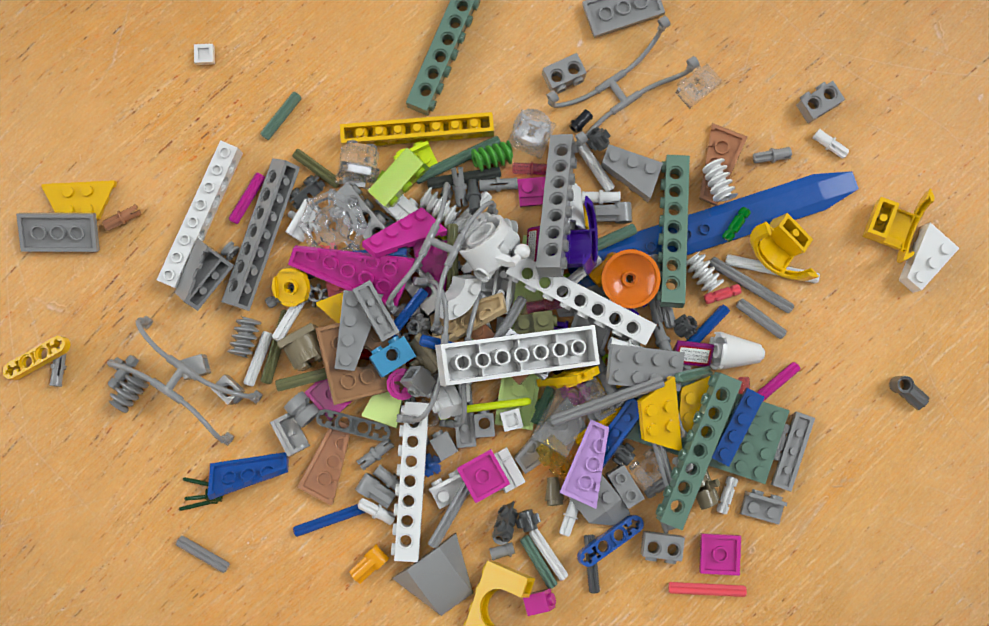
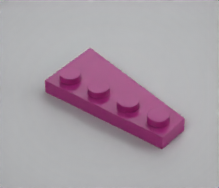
M421 207L362 241V247L371 256L378 258L397 252L398 248L401 247L409 248L415 246V243L425 241L436 219ZM439 224L440 228L436 236H446L447 229Z

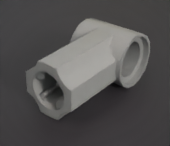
M631 202L594 206L597 222H615L618 224L632 222Z
M369 473L364 474L355 488L358 493L375 500L385 508H388L395 498V493L382 485L377 478Z

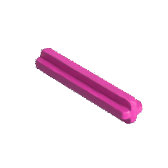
M255 173L229 216L231 222L235 224L240 222L265 180L262 174Z
M792 362L757 393L764 396V400H766L799 372L801 368L796 362Z

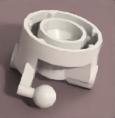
M493 215L478 222L465 234V240L459 250L466 260L461 271L464 273L474 271V275L479 280L488 282L500 266L516 267L521 259L528 258L530 248L526 244L516 246L520 240L519 235L508 226L501 215ZM516 246L515 251H514V252H515V256H514V257L508 256L507 254L510 253V252L513 250V248Z

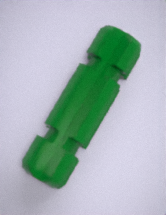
M742 207L738 211V215L734 217L728 226V230L722 235L726 241L730 242L734 239L735 234L738 233L751 211L746 207Z

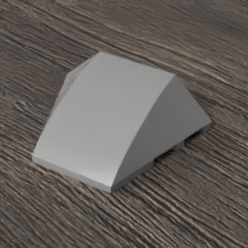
M456 533L442 542L437 549H433L419 559L418 562L405 568L392 578L441 616L473 594Z

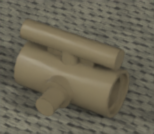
M418 333L414 336L415 339L409 343L416 355L414 360L409 363V366H423L431 372L433 377L439 373L436 350L420 346L419 340L422 334Z
M708 471L705 473L696 496L701 510L716 505L720 500L715 489L720 486V482L718 479L711 480Z

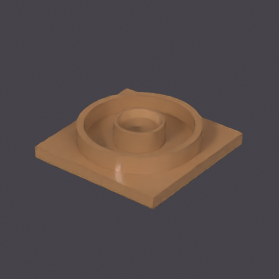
M340 323L315 328L333 405L388 392L387 379L390 373L380 377L372 362L367 367L356 366L355 371L335 369ZM371 326L363 348L371 353L372 350L379 346L382 348L388 346L389 343L387 341L392 338L390 337L381 342L373 326ZM388 350L386 353L387 359L394 361L396 359V352ZM403 364V365H401L400 367H398L397 369H401V368L406 369V365ZM400 381L394 382L399 385V389L405 387Z

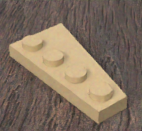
M502 292L479 300L472 331L507 312L505 296ZM473 306L462 316L449 320V341L454 342L467 334ZM435 314L430 315L431 326L433 325ZM440 318L439 321L444 327V319ZM442 331L441 335H437V334L432 333V337H436V338H440V339H441V336H442V334H443V331Z

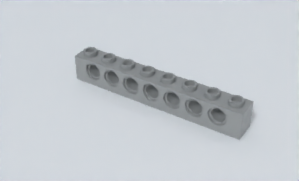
M573 134L550 135L536 269L539 277H563L564 269H567L565 252L569 251L567 235H570L571 227L568 221L569 218H572L570 201L574 200L572 185H575V174L573 169L577 168L575 153H578V145L574 140Z
M272 158L221 302L250 311L297 178L299 166L286 160Z
M347 182L330 198L366 240L373 236L377 229H385L387 221L380 213L376 214L374 212V205L369 199L364 200L360 195L363 192L356 184L352 185ZM357 199L358 206L352 209L351 202ZM370 214V221L364 224V215ZM401 247V248H406V249H407V252H408V257H407V258H413V257L409 254V252L411 251L409 248H407V247ZM420 263L415 272H418L421 278L430 277L434 279L429 272L425 273L422 270L423 264ZM410 277L405 288L412 297L420 288H431V296L425 298L420 307L428 316L435 313L438 289L433 284L424 285L423 287L414 286Z

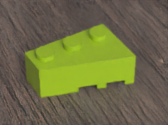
M406 148L372 185L368 192L384 207H394L399 202V198L408 192L413 184L430 168L410 149Z

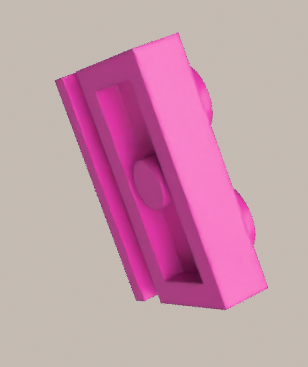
M546 177L517 179L520 207L543 205Z

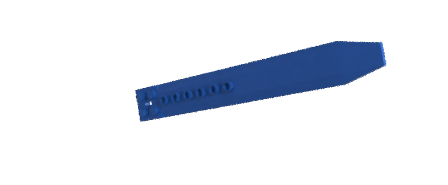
M853 171L812 174L688 215L687 255L729 242L722 235L728 230V226L734 217L738 215V211L742 207H746L751 213L745 219L746 221L738 233L735 234L733 240L750 235L757 225L764 222L770 224L774 218L786 213L794 220L830 208L859 189ZM656 225L638 231L629 238L599 250L598 256L603 261L610 252L618 253L628 249L639 250L648 255H658V252H661L662 245H658L659 233H662V227ZM675 228L668 229L672 234L677 233ZM674 246L667 247L670 252L677 251ZM580 267L567 268V269H568V272H569L570 275H571L572 273H574V272H575L578 268H580ZM586 275L577 283L585 288L596 285L589 275Z

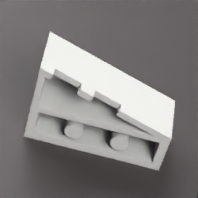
M931 222L921 226L918 238L912 247V251L915 253L911 258L907 259L899 281L912 293L923 290L959 249Z

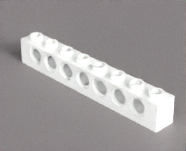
M220 140L157 281L177 288L197 238L201 241L204 240L243 155L239 148Z
M529 258L521 259L516 267H508L505 272L508 274L507 279L517 284L519 280L526 284L525 288L534 293L536 290L543 292L542 297L553 301V299L560 301V306L569 311L571 307L578 310L577 315L588 319V317L595 319L594 324L605 328L606 325L613 328L612 333L620 337L623 334L630 337L629 341L637 346L641 343L646 346L656 327L655 323L564 276L548 277L550 285L542 288L539 284L542 277L538 275L536 262ZM524 268L532 269L533 275L531 278L525 279L522 277V270ZM560 286L567 288V294L563 297L557 295V289ZM577 295H583L585 299L584 303L580 306H577L574 302ZM600 304L602 311L597 315L593 314V305ZM612 313H617L619 320L612 324L609 321V317ZM634 322L636 324L634 332L627 331L628 323Z
M406 401L405 405H401V414L419 417L426 410L429 403ZM429 414L420 421L417 427H412L409 423L400 425L399 437H403L402 445L399 444L398 456H401V464H397V476H400V484H396L395 496H399L398 504L395 503L394 515L397 516V523H393L392 535H396V541L391 546V555H395L394 561H419ZM410 436L417 437V446L412 447L408 444L407 440ZM408 456H414L417 459L415 466H409L406 463ZM408 475L413 476L416 480L412 486L405 483V477ZM407 495L412 496L414 504L406 505L403 498ZM405 515L411 516L413 523L405 525L402 522V517ZM408 535L412 542L405 545L401 542V537Z

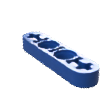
M629 515L583 547L578 552V562L586 567H591L643 529L644 522L642 518L637 515ZM631 520L637 521L636 528L630 527L626 530L623 525L625 527L632 525ZM618 529L623 532L621 540L614 538V532ZM600 541L607 542V549L603 552L598 549ZM595 551L598 554V556L596 554H592L589 557V562L586 560L583 561V559L585 558V553L591 554Z

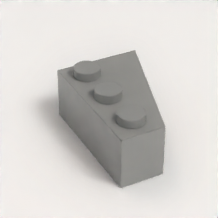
M608 144L601 166L607 173L621 181L632 192L637 193L648 203L663 163Z
M197 238L174 293L186 304L198 311L234 265Z

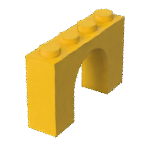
M487 561L483 566L482 577L476 586V595L474 601L469 606V615L463 626H495L488 613L489 601L493 594L503 589L521 598H529L536 578L499 562Z

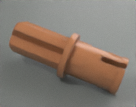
M134 204L121 212L117 211V214L103 220L102 224L109 231L121 224L126 225L127 221L142 214L140 210H137L138 206Z

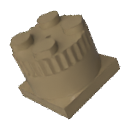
M312 323L307 324L277 342L280 349H284L295 370L298 369V371H305L311 368V363L314 361H323L315 328L319 327Z

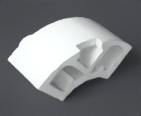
M468 274L452 277V283L445 292L449 320L462 316L473 306L481 290L482 283L476 276ZM441 300L440 318L444 319L443 305Z

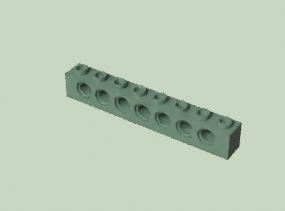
M450 0L407 98V108L427 116L430 111H434L437 103L435 101L437 94L440 95L443 90L444 84L442 82L450 74V64L452 60L455 61L459 52L457 50L458 45L464 42L466 33H464L465 29L470 27L473 20L471 15L474 10L477 11L480 0ZM461 6L467 7V10L459 11L458 8ZM459 23L460 26L458 28H452L451 24ZM447 39L453 41L450 45H445L443 42ZM439 56L446 58L443 62L436 61V58ZM431 73H437L438 77L436 79H430L429 75ZM424 90L431 91L428 96H423L421 93Z
M666 155V159L662 161L661 173H664V179H661L660 190L664 191L663 197H660V208L663 209V215L659 217V227H662V233H659L658 245H662L661 252H658V263H661V270H659L661 280L660 289L656 294V301H660L659 307L683 308L686 297L690 156ZM676 174L679 178L673 179L670 175ZM676 192L679 196L672 197L669 193ZM669 210H676L678 214L671 215ZM675 228L677 233L672 234L668 229ZM674 246L677 251L670 252L667 247ZM673 264L676 267V270L670 271L667 268V265ZM673 283L676 289L670 290L666 284Z
M715 372L714 375L710 376L708 381L709 388L707 393H704L700 403L702 405L700 410L694 415L692 430H689L686 435V445L680 450L677 467H674L671 472V482L665 487L662 504H659L656 509V518L660 522L683 530L742 381L720 372ZM721 389L723 396L717 399L716 392ZM711 408H715L716 413L710 418L708 412ZM707 426L708 433L702 436L701 429ZM696 445H700L701 450L698 454H694L693 449ZM692 463L693 470L687 473L686 466ZM681 482L686 483V487L683 491L678 490V486ZM678 500V507L671 509L672 502Z

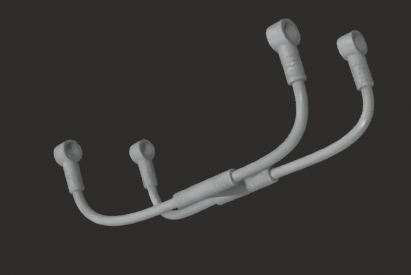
M665 15L658 19V31L644 52L624 70L622 69L595 87V90L579 98L562 103H556L559 97L554 90L546 94L548 104L553 108H561L579 103L597 93L600 94L609 87L620 100L586 134L581 131L575 135L578 146H583L588 141L587 135L592 129L599 127L612 114L615 115L633 103L645 92L679 79L700 66L698 59L692 56L686 61V70L679 74L653 83L640 91L637 90L628 97L620 89L616 82L625 77L628 72L644 59L661 34L671 25Z
M445 182L443 185V190L440 194L442 202L437 219L432 224L418 253L417 260L392 291L385 306L390 315L395 314L397 307L393 303L394 297L415 272L423 257H426L431 245L448 252L449 255L444 263L445 267L438 285L434 322L430 329L432 333L441 335L444 329L439 321L444 282L448 270L452 267L465 240V234L475 219L487 207L486 212L498 214L496 203L492 200L487 201L471 216L462 232L458 234L453 246L435 239L440 228L439 224L444 214L446 202L453 195L449 182Z
M413 277L414 286L423 287L424 285L433 284L438 289L439 282L430 277ZM442 290L441 300L444 314V329L441 336V344H448V304L445 292ZM480 293L474 302L464 341L472 340L471 334L479 305ZM439 373L432 399L426 410L419 417L397 414L396 422L414 424L427 417L437 400L441 388ZM466 383L461 384V420L459 422L450 419L440 420L439 426L457 428L464 424L467 415Z
M148 316L144 318L139 317L136 320V326L143 338L177 370L169 382L164 385L156 378H151L136 369L122 365L124 361L118 357L114 360H108L107 365L115 370L127 371L150 382V385L178 404L181 403L218 441L228 446L234 439V436L229 432L220 436L194 407L173 391L183 374H186L193 380H197L210 388L229 395L249 399L255 404L261 400L263 394L257 390L250 394L233 391L202 378L196 371L158 347L143 329H148L152 325L153 320Z

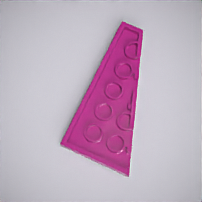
M296 245L292 250L288 265L348 291H352L354 288L370 280L377 293L383 294L381 300L386 306L388 297L411 269L416 258L389 255L374 258L369 253ZM406 283L393 299L396 307H398Z

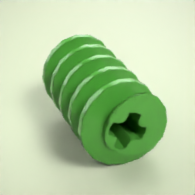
M507 140L506 143L500 142L499 145L496 143L492 144V147L487 145L485 148L479 147L478 150L471 149V157L475 168L478 167L482 172L484 165L490 170L492 163L495 168L498 167V162L505 166V160L508 161L509 165L512 164L513 151L509 140Z

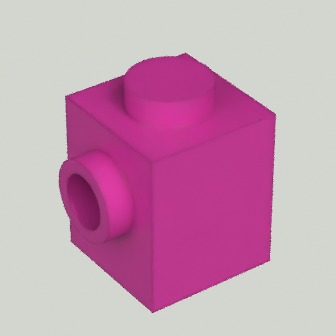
M550 588L532 592L529 598H523L527 616L549 612L556 608V598Z

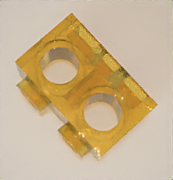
M551 434L535 450L539 454L538 460L545 467L549 465L551 467L549 470L556 478L560 476L565 481L575 455Z

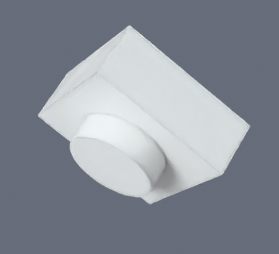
M194 44V63L196 65L215 64V46L213 44Z
M519 408L500 413L504 432L523 428Z

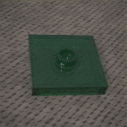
M546 386L541 399L539 398L535 405L536 410L530 422L538 426L543 424L557 393L553 388Z

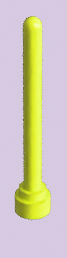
M527 397L467 405V413L526 406L531 404V399Z

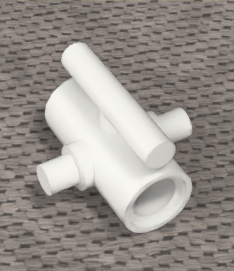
M304 199L297 212L289 211L288 217L292 221L285 232L302 243L310 231L320 233L322 227L317 224L316 220L322 209L312 204L309 200Z

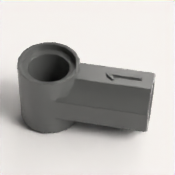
M895 376L890 380V389L903 397L916 410L925 407L929 402V397L914 384L913 379L909 376ZM901 380L904 383V387L902 389L900 388Z

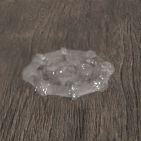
M330 188L329 191L306 200L307 205L301 221L298 223V227L301 228L308 247L323 248L319 244L325 242L330 246L329 249L337 250L336 245L345 242L348 247L340 250H360L359 247L366 228H368V223L365 221L357 198H351L336 191L335 188ZM336 199L348 205L345 208L335 205ZM328 200V206L319 207V203ZM314 210L316 212L315 220H313V222H309L312 211ZM353 210L358 223L352 222L349 211ZM330 220L336 222L337 226L335 230L333 228H329L328 225L331 224ZM310 227L313 228V231H314V233H315V236H316V239H315V240L313 239V236H312L311 231H310V229H309ZM353 228H358L355 238L352 241L349 237L353 232Z

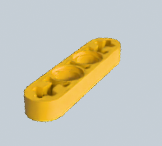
M55 336L22 354L4 366V377L6 379L19 380L69 351L71 346L70 340L66 337ZM44 349H47V356L43 359L41 354ZM28 358H31L32 363L27 367L26 361Z

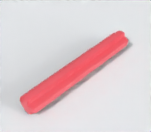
M670 582L668 586L671 594L745 597L747 594V589L744 585Z

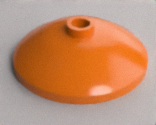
M634 249L623 250L611 256L604 265L601 274V284L605 295L610 301L624 308H638L649 303L657 294L661 280L656 262L648 254ZM628 275H631L633 278L630 283L626 281Z

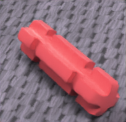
M739 284L730 286V288L726 287L713 293H707L704 295L705 303L710 304L715 302V300L717 302L732 297V295H739L742 293Z

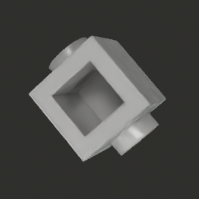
M410 366L400 382L408 389L407 392L410 395L422 397L432 392L436 380L431 376V372L422 366Z

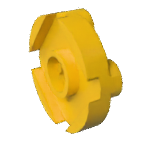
M297 268L280 270L272 281V292L275 298H278L282 302L281 304L287 307L298 306L307 301L310 293V282L307 273ZM291 283L294 285L293 292H291V289H288V285Z

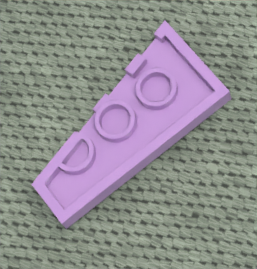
M590 420L560 493L596 509L609 427Z

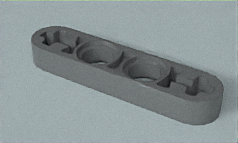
M328 409L320 410L316 415V421L322 427L377 441H385L391 435L389 426L383 423ZM325 412L331 418H335L334 414L338 415L335 420V427L332 426V421H326L324 424L320 416L325 415ZM342 417L348 418L350 422L349 426L345 429L339 426V420ZM365 422L368 424V431L366 433L358 431L359 423ZM372 424L376 425L374 429L380 430L384 427L387 435H383L380 438L378 433L373 432V436H370Z

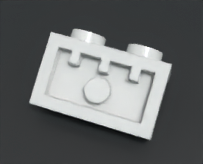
M458 470L449 473L450 478L444 481L440 478L431 483L432 487L429 488V491L432 493L439 509L452 502L463 483Z

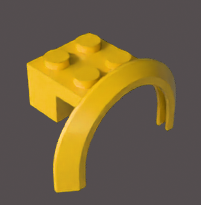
M932 189L925 192L913 213L899 209L900 203L880 197L874 204L862 237L897 249V263L899 264L911 258L915 253L914 251L909 253L914 232L924 212L935 199Z
M788 213L774 218L770 224L767 222L759 224L752 230L750 234L751 246L758 260L768 270L781 277L797 281H808L819 277L812 268L803 271L787 270L794 256L805 253L813 241L807 232Z

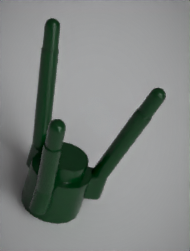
M183 478V481L203 486H208L209 484L206 481ZM206 489L205 495L188 496L184 500L206 499L207 501L179 507V511L209 504H218V502H222L223 496L209 500L208 489Z

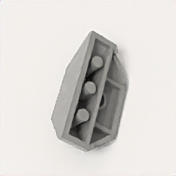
M573 460L566 464V476L569 472ZM601 475L596 509L569 497L588 523L615 526L630 514L621 497L603 475Z

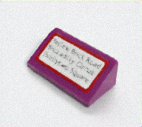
M540 226L531 227L527 230L526 245L530 248L528 258L535 262L537 260Z
M677 340L673 351L685 352L683 365L706 367L711 364L715 346L714 344Z

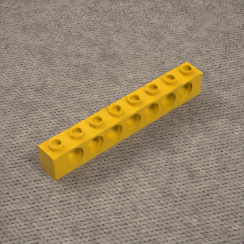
M493 113L340 124L341 144L345 149L416 143L421 140L423 142L494 137Z

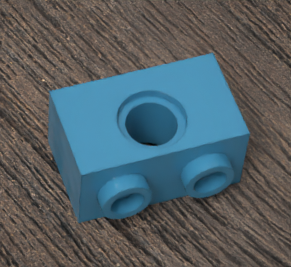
M397 335L387 341L389 345L385 348L379 346L371 351L372 356L368 358L380 377H384L416 357L404 336L399 338ZM388 350L396 352V359L394 361L387 359L386 353Z

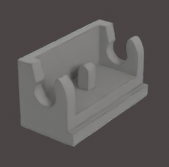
M287 413L270 422L288 457L310 446L301 427L295 421L294 415L290 416Z

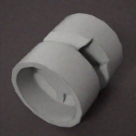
M303 391L295 395L284 406V409L290 416H295V421L301 428L309 424L320 411L314 403H309L310 399Z

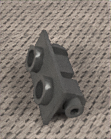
M310 175L303 181L304 185L298 189L296 187L292 190L289 202L291 203L294 200L292 205L297 210L304 199L311 201L307 196L308 193L316 197L324 190L323 187L326 185L322 180L317 181L319 179L317 175L314 177Z
M514 501L503 505L498 510L493 538L500 536L504 542H509L513 538V527L516 524L515 519L518 517L517 510L513 508Z

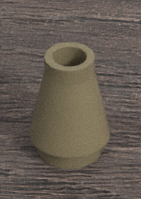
M558 477L547 478L545 497L547 506L563 505L564 496L560 493L561 487Z

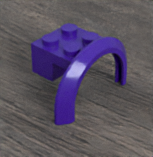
M585 196V209L588 216L589 229L571 230L570 235H567L569 251L565 252V257L567 258V268L583 267L586 275H588L597 264L598 229L593 202L588 196Z

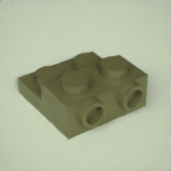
M552 310L519 315L514 322L515 332L517 334L554 330V327L557 326V316L552 315Z

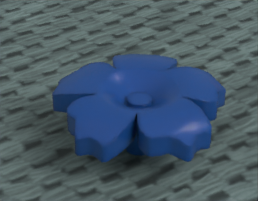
M430 453L426 454L425 476H432L434 472L439 474L441 471V465L438 464L441 460L438 456L434 455L432 457Z

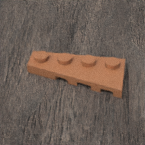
M712 123L705 166L714 160L725 159L721 165H727L723 172H730V175L726 177V179H729L748 136ZM703 174L699 199L717 206L719 202L713 201L714 195L710 193L711 188L707 185L709 181L705 180L706 174Z
M334 418L332 426L334 427L336 418ZM339 420V426L341 428L345 429L349 426L348 424ZM329 428L297 488L332 506L351 434Z

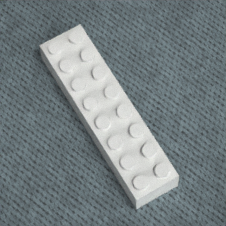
M595 325L435 345L440 386L600 365Z

